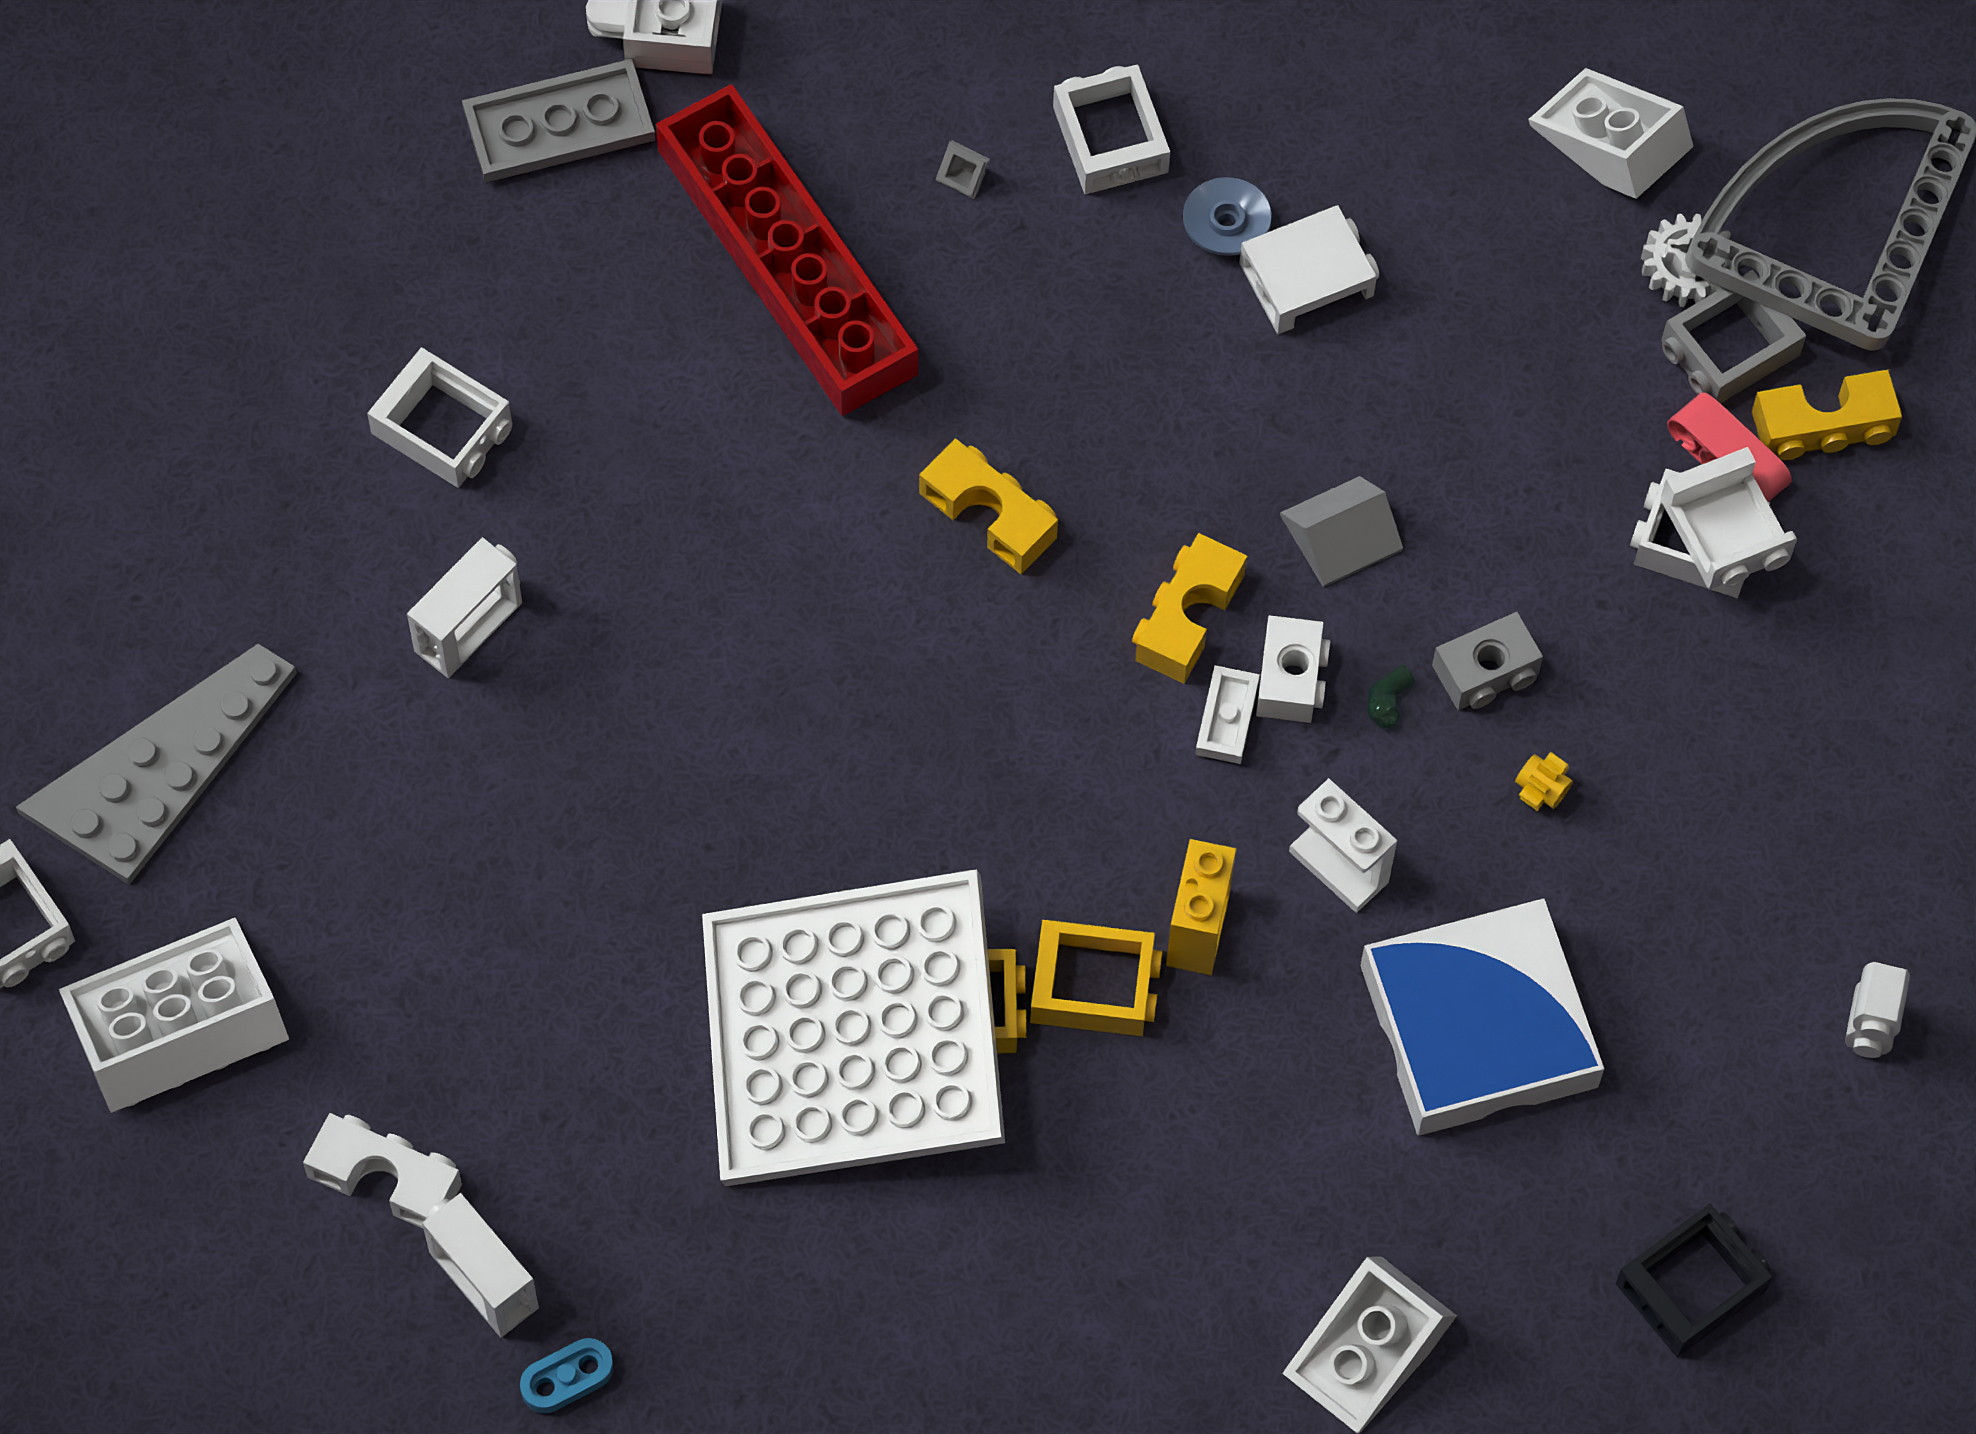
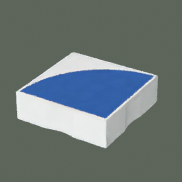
M1544 898L1364 946L1360 966L1380 1025L1392 1044L1397 1063V1076L1418 1136L1479 1120L1507 1107L1535 1105L1598 1088L1604 1066Z

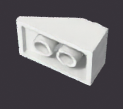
M1587 68L1528 119L1533 129L1601 184L1636 199L1694 147L1683 106Z
M1367 1257L1282 1374L1356 1433H1361L1429 1355L1457 1315L1383 1257Z

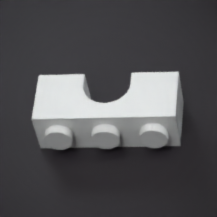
M329 1113L303 1161L308 1178L351 1196L358 1181L364 1175L373 1171L388 1172L398 1179L396 1189L389 1200L393 1216L420 1228H423L422 1222L426 1220L427 1212L436 1203L446 1198L451 1201L456 1197L462 1186L459 1170L456 1169V1164L447 1157L438 1153H430L429 1156L413 1150V1145L400 1136L388 1134L385 1138L370 1131V1126L357 1117L345 1115L342 1119Z

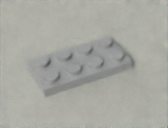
M632 59L462 100L463 111L485 183L655 141V131Z

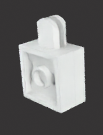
M588 0L586 15L590 33L598 37L623 39L625 60L632 59L634 67L712 74L722 0ZM664 28L670 29V30H674V29H679V30H678V31H668V30H665Z

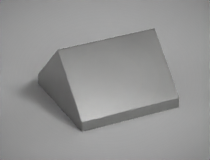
M1361 476L1280 512L1281 518L1323 588L1403 551L1401 539L1385 491Z

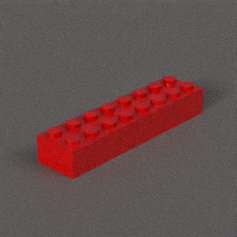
M732 84L656 123L658 152L841 416L848 414L918 375V348Z

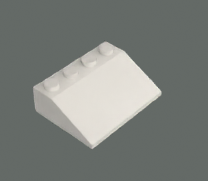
M236 918L59 989L110 1113L133 1106L146 1098L168 1089L179 1087L192 1079L214 1070L222 1069L231 1063L255 1053L266 1051L277 1044L289 1040L275 999Z

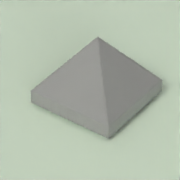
M951 140L935 180L975 199L990 159Z

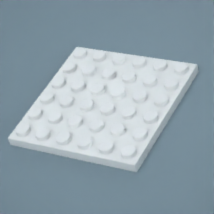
M977 869L702 914L720 1181L725 1186L1005 1143L982 883Z

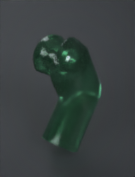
M1403 664L1375 682L1369 689L1367 712L1371 719H1375V723L1379 728L1386 729L1398 722L1400 715L1395 709L1396 696L1415 682L1412 673Z

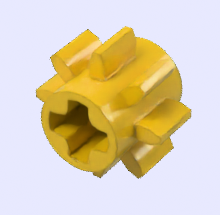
M1552 752L1548 754L1545 760L1534 754L1523 766L1515 780V783L1523 788L1519 793L1520 799L1536 811H1539L1543 803L1552 809L1556 808L1573 784V780L1565 775L1569 770V764Z

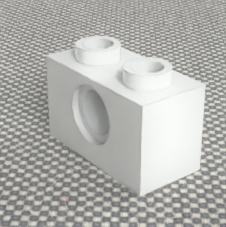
M1268 616L1256 716L1311 723L1313 708L1322 709L1326 681L1317 680L1318 666L1327 667L1330 640L1322 639L1323 622ZM1293 665L1302 668L1305 672L1300 675H1292L1287 673L1284 668Z

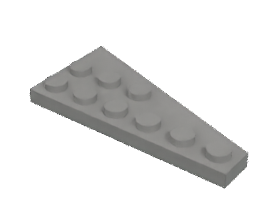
M260 644L255 645L16 806L18 814L130 885L297 674L295 666Z

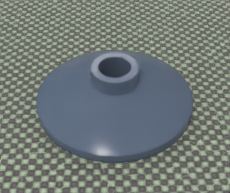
M1223 177L1202 183L1188 196L1183 209V224L1188 236L1200 248L1217 255L1230 256L1241 254L1242 242L1268 233L1271 226L1272 213L1265 195L1253 184L1238 178ZM1223 220H1229L1233 222L1234 225L1223 226L1219 223Z

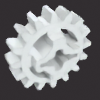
M1677 214L1675 225L1673 226L1667 220H1662L1658 232L1653 230L1649 232L1647 245H1644L1641 259L1644 260L1642 275L1652 276L1649 288L1655 290L1662 287L1664 289L1662 300L1664 301L1669 300L1673 295L1679 297L1680 307H1684L1688 299H1694L1695 303H1698L1705 296H1709L1723 288L1697 276L1686 265V252L1701 224L1700 214H1695L1692 222H1686L1682 214ZM1724 231L1719 233V235L1730 239L1731 233ZM1704 251L1702 257L1710 260L1713 254L1709 251ZM1727 259L1723 267L1728 269L1732 261Z

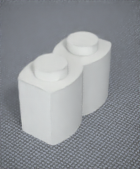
M1876 962L1869 963L1863 968L1861 982L1855 987L1845 1038L1846 1045L1852 1047L1856 1054L1863 1057L1876 1058L1880 1057L1881 1054H1887L1892 1049L1894 1036L1900 1032L1910 981V974L1907 969Z

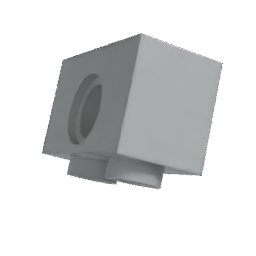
M1515 612L1436 647L1432 666L1457 710L1469 705L1473 709H1478L1493 701L1498 692L1510 687L1517 691L1532 684L1536 680L1537 675H1539L1543 656L1518 612ZM1482 661H1492L1500 668L1497 670H1487L1479 663Z

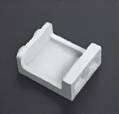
M1338 205L1241 244L1239 263L1277 334L1293 329L1296 316L1361 291L1365 299L1374 296L1376 279L1379 278L1377 264L1371 254H1364L1359 245L1360 237L1355 223L1351 218L1345 219Z
M1748 447L1666 478L1660 500L1709 590L1723 584L1725 587L1735 586L1743 582L1749 574L1763 568L1766 571H1772L1782 567L1790 560L1797 541L1793 531L1784 533L1752 473L1756 461Z
M1328 778L1299 805L1297 813L1310 827L1290 845L1289 852L1357 913L1389 883L1397 839Z

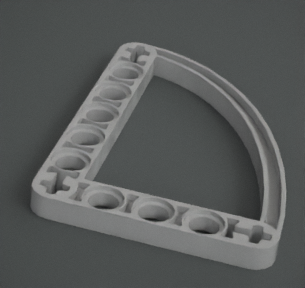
M1894 98L1860 101L1812 116L1786 130L1765 145L1727 183L1705 214L1686 252V265L1691 272L1710 282L1867 350H1879L1886 345L1895 329L1975 140L1976 122L1966 113L1941 104L1915 99ZM1880 127L1911 128L1933 133L1863 298L1719 235L1733 212L1754 188L1786 161L1813 145L1838 135ZM1952 128L1960 131L1954 146L1947 143ZM1941 158L1946 160L1951 165L1952 171L1942 172L1937 170L1932 165L1931 159ZM1920 190L1931 191L1937 196L1939 202L1936 204L1925 203L1919 198L1917 192ZM1906 222L1917 223L1924 229L1925 235L1913 236L1904 229L1903 224ZM1704 251H1709L1713 254L1710 260L1702 257ZM1895 254L1902 255L1910 261L1911 267L1908 269L1898 268L1893 265L1889 256ZM1727 259L1732 261L1728 269L1723 267ZM1740 266L1752 267L1758 272L1760 278L1753 281L1747 280L1738 273L1737 268ZM1781 284L1793 285L1800 291L1801 297L1796 299L1787 298L1780 292L1778 286ZM1878 287L1889 288L1896 294L1897 300L1894 302L1884 301L1879 298L1875 289ZM1823 302L1834 303L1841 309L1842 315L1839 317L1828 316L1822 311L1820 304ZM1873 314L1881 316L1876 332L1867 329Z

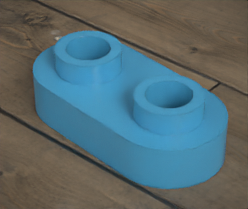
M585 1338L531 1364L523 1372L520 1380L521 1395L525 1404L535 1412L551 1413L603 1387L610 1380L613 1373L611 1352L601 1341ZM587 1360L595 1361L598 1364L597 1370L591 1374H585L580 1370L581 1364ZM542 1383H551L555 1387L553 1393L549 1396H541L536 1392L537 1387Z

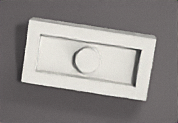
M1214 666L1195 755L1241 764L1258 688L1259 674Z

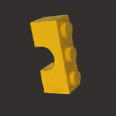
M1882 370L1844 377L1838 395L1841 409L1835 412H1821L1811 407L1805 399L1801 385L1757 392L1752 415L1760 441L1781 460H1792L1803 455L1805 451L1822 449L1826 453L1837 452L1847 447L1848 444L1866 441L1868 445H1879L1887 442L1892 436L1896 435L1902 419L1889 371Z
M955 438L919 474V494L952 520L964 509L972 505H985L994 509L999 517L988 528L987 548L1020 574L1057 539L1058 519L1053 509L1042 500L1034 501L1022 491V487L1015 478L1007 473L1000 474L988 464L983 453L973 446L966 447Z
M1200 533L1196 536L1191 547L1184 545L1174 562L1173 570L1177 572L1171 583L1169 584L1164 581L1155 595L1152 606L1156 607L1153 615L1150 620L1143 618L1135 630L1132 638V643L1137 645L1135 661L1185 684L1205 648L1207 629L1191 622L1185 616L1184 610L1196 603H1208L1225 611L1245 576L1248 556Z

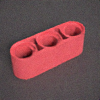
M1705 392L1697 395L1667 421V427L1671 436L1676 441L1681 439L1684 442L1681 445L1701 464L1748 447L1756 461L1752 475L1767 502L1771 501L1792 482L1790 471L1786 465L1723 405Z

